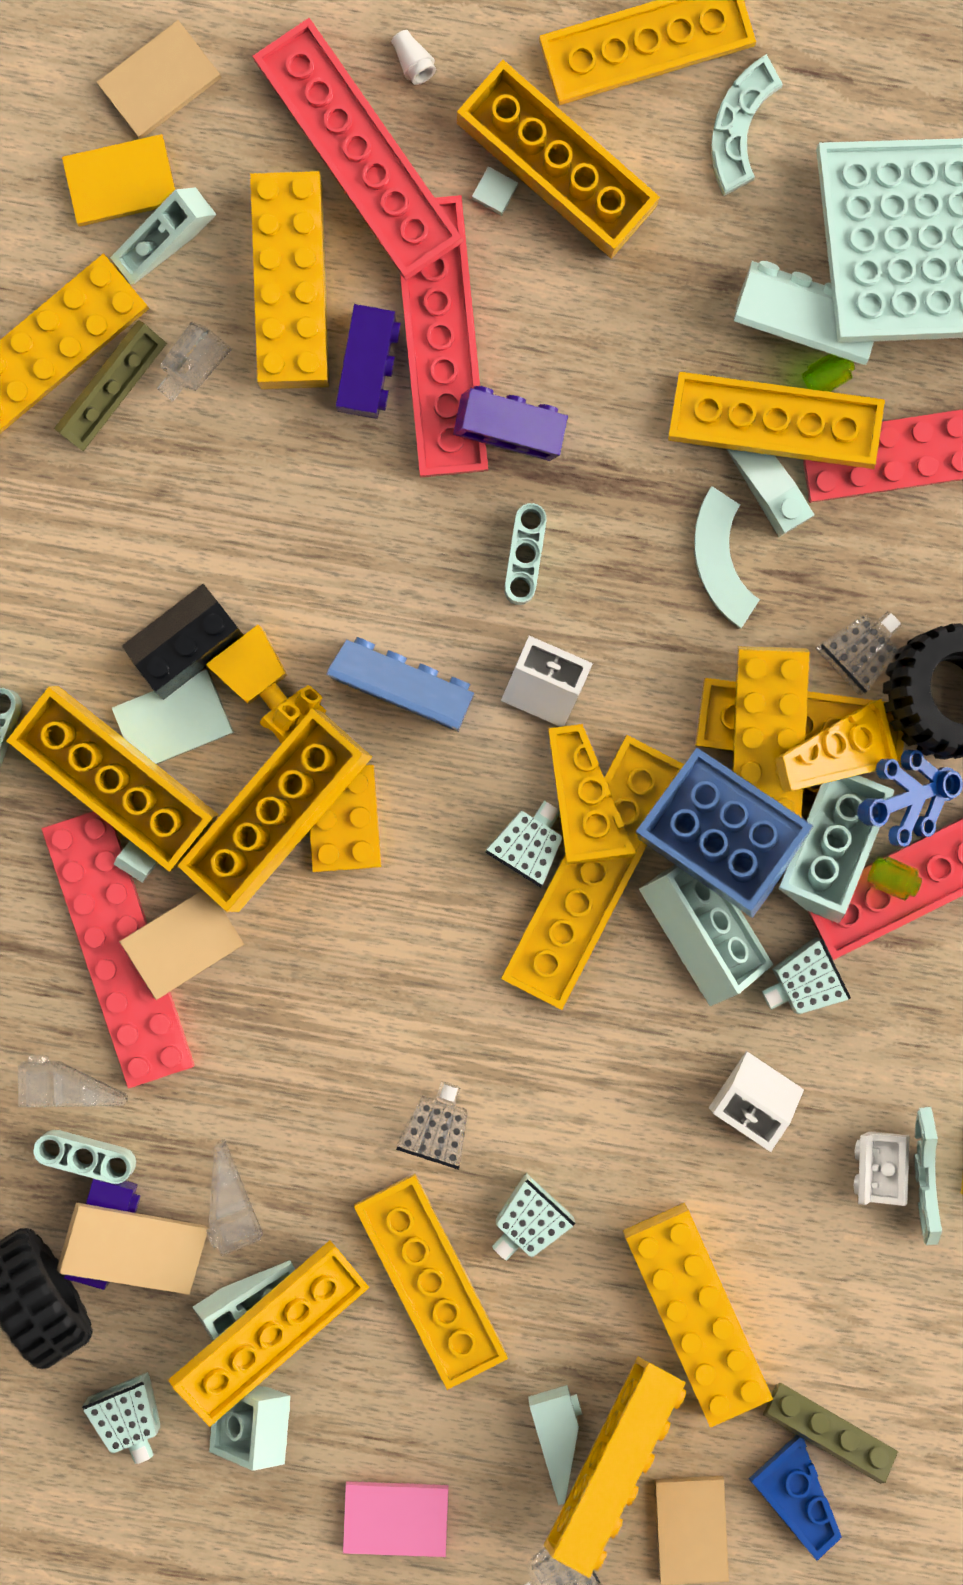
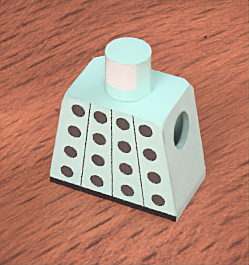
M543 801L534 817L521 810L488 846L485 853L541 888L563 837L551 829L560 815L559 809Z
M819 937L813 938L773 968V972L779 983L762 991L771 1010L789 1002L793 1012L796 1014L809 1012L851 998L823 939Z
M526 1173L496 1218V1225L504 1234L494 1243L492 1248L506 1261L519 1247L530 1257H534L576 1224L575 1219Z
M148 1372L86 1399L82 1408L109 1452L116 1453L128 1448L135 1464L142 1463L153 1457L154 1454L148 1439L157 1435L160 1429V1420Z

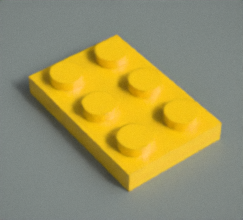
M365 765L310 829L313 872L382 867L374 765Z

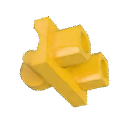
M307 685L263 716L260 724L274 732L282 744L312 708L324 713L327 710L320 705L323 699L322 696L310 685Z

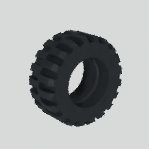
M952 623L944 627H937L907 641V645L899 648L894 654V659L897 661L889 663L885 672L890 677V680L883 683V694H888L889 699L888 702L884 703L886 713L891 712L894 720L890 724L894 731L901 730L904 733L901 740L908 746L917 744L916 750H920L925 756L933 754L935 759L944 760L963 757V723H956L945 717L936 707L931 694V678L939 662L948 661L963 670V624Z
M20 1228L0 1240V1327L6 1333L14 1348H17L20 1355L25 1360H28L31 1366L37 1369H48L89 1343L93 1329L90 1318L87 1316V1310L71 1280L64 1279L65 1274H60L57 1271L59 1260L53 1255L52 1250L32 1229Z

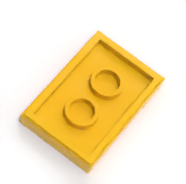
M162 134L62 157L74 213L79 227L155 210L176 190Z

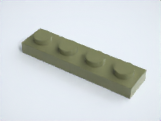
M137 320L54 429L84 452L167 343L145 323Z
M782 1383L775 1385L772 1392L774 1400L768 1402L763 1416L880 1484L886 1483L898 1454L897 1450Z

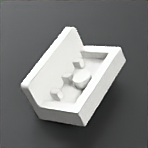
M869 1131L860 1136V1140H857L855 1145V1159L859 1160V1174H856L854 1179V1193L858 1195V1204L866 1205L870 1202L900 1206L907 1204L910 1135Z

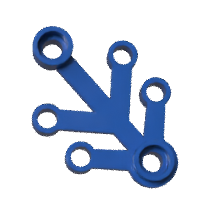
M905 750L901 755V765L905 770H918L930 781L929 783L920 784L900 768L897 760L881 759L876 766L878 777L880 779L893 780L905 792L887 799L868 798L859 805L857 810L858 818L865 825L881 827L889 820L890 813L907 807L900 825H895L889 830L888 838L893 846H908L912 840V831L917 836H932L935 833L936 821L945 801L956 798L962 791L963 781L958 772L949 767L937 769L924 758L920 750ZM931 798L925 816H919L925 800Z

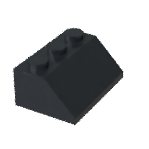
M203 583L127 641L122 647L152 689L164 700L206 668L208 662L240 639L243 633Z

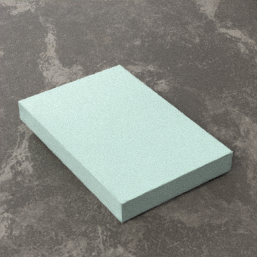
M208 669L199 672L164 700L155 691H152L112 708L124 739L156 764L234 733Z

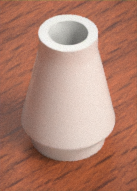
M408 30L397 33L392 38L391 43L396 50L405 78L411 80L414 85L426 82L436 71L434 58L411 36Z

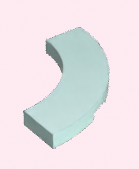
M767 54L751 64L734 81L722 101L715 119L711 144L712 162L717 183L723 196L750 183L755 178L747 153L749 125L760 105L770 95L781 89L783 85Z
M711 486L702 502L695 524L694 555L699 578H701L712 603L732 624L741 629L760 599L753 595L742 583L735 571L730 556V529L740 504Z
M924 1107L919 1108L917 1111L915 1123V1139L921 1138V1140L917 1141V1153L914 1154L915 1180L920 1185L918 1209L924 1243L926 1245H937L942 1234L935 1176L938 1136L932 1108Z

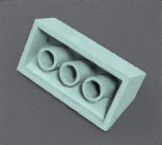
M768 261L751 262L738 297L734 317L735 322L863 365L867 364L874 341L837 343L831 283L822 285L813 282L812 278L804 273L793 272L790 274L781 271L776 264Z
M859 775L821 784L806 820L813 825V828L788 865L779 890L805 910L839 924L847 911L880 828L867 826L860 821L857 815L858 807L868 798L887 799L892 797L895 790Z
M678 866L670 867L639 888L646 903L657 918L664 933L669 938L709 1006L738 995L773 966L772 961L741 910Z

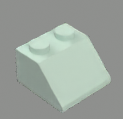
M256 1386L211 1426L209 1452L252 1471L285 1464L290 1395L270 1387Z

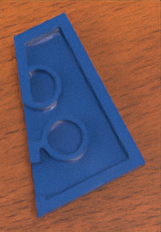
M795 1435L748 1479L815 1560H819L842 1536L829 1502L822 1491L815 1466L812 1464L806 1450V1443L803 1438Z

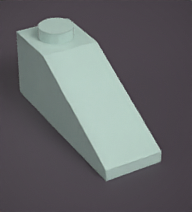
M196 187L176 189L110 258L128 282L133 285L192 240L216 216V213Z
M727 449L778 537L814 516L798 486L775 455Z
M289 1260L222 1287L194 1305L193 1309L212 1340H215L296 1269Z
M568 1385L528 1397L529 1407L558 1505L565 1504L579 1429L577 1416L582 1415L577 1394L570 1396Z

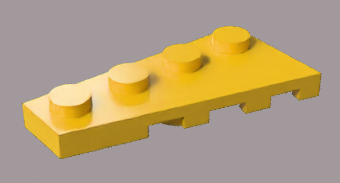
M882 698L867 704L776 757L775 763L783 793L876 771L878 761L881 759H895L898 762Z
M583 724L548 728L567 865L636 856L632 842H630L625 825L615 806L610 789L603 777Z

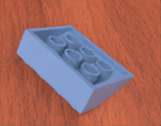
M356 637L354 642L346 639L328 669L327 675L331 679L459 732L474 696V692L468 690L471 684L455 677H451L450 681L447 682L437 677L438 670L421 663L418 669L405 664L406 657L388 650L386 656L373 651L375 644Z
M696 748L636 830V834L644 844L753 918L778 883L813 828V825L699 748Z

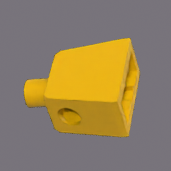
M259 624L206 664L210 670L248 704L261 697L270 710H273L288 699L277 685L278 682L287 676V673L268 636Z

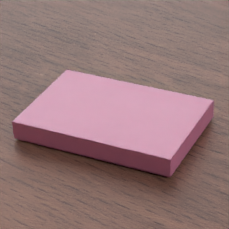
M346 1481L343 1553L446 1557L448 1485Z

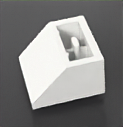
M529 636L501 701L559 727L565 726L593 663Z
M746 1051L709 1106V1109L714 1115L771 1152L789 1126L804 1089Z

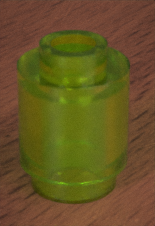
M828 353L808 365V370L801 375L808 389L832 392L853 379L851 372L855 370V365L851 360Z
M878 856L869 871L867 882L874 884V888L906 901L909 896H916L921 886L922 878L918 877L919 869L888 856L885 859Z

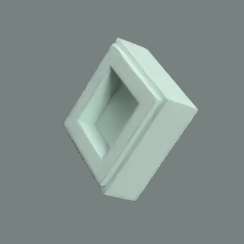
M488 166L472 195V200L502 216L518 187V182Z
M129 841L117 856L113 865L143 883L158 862L133 842Z

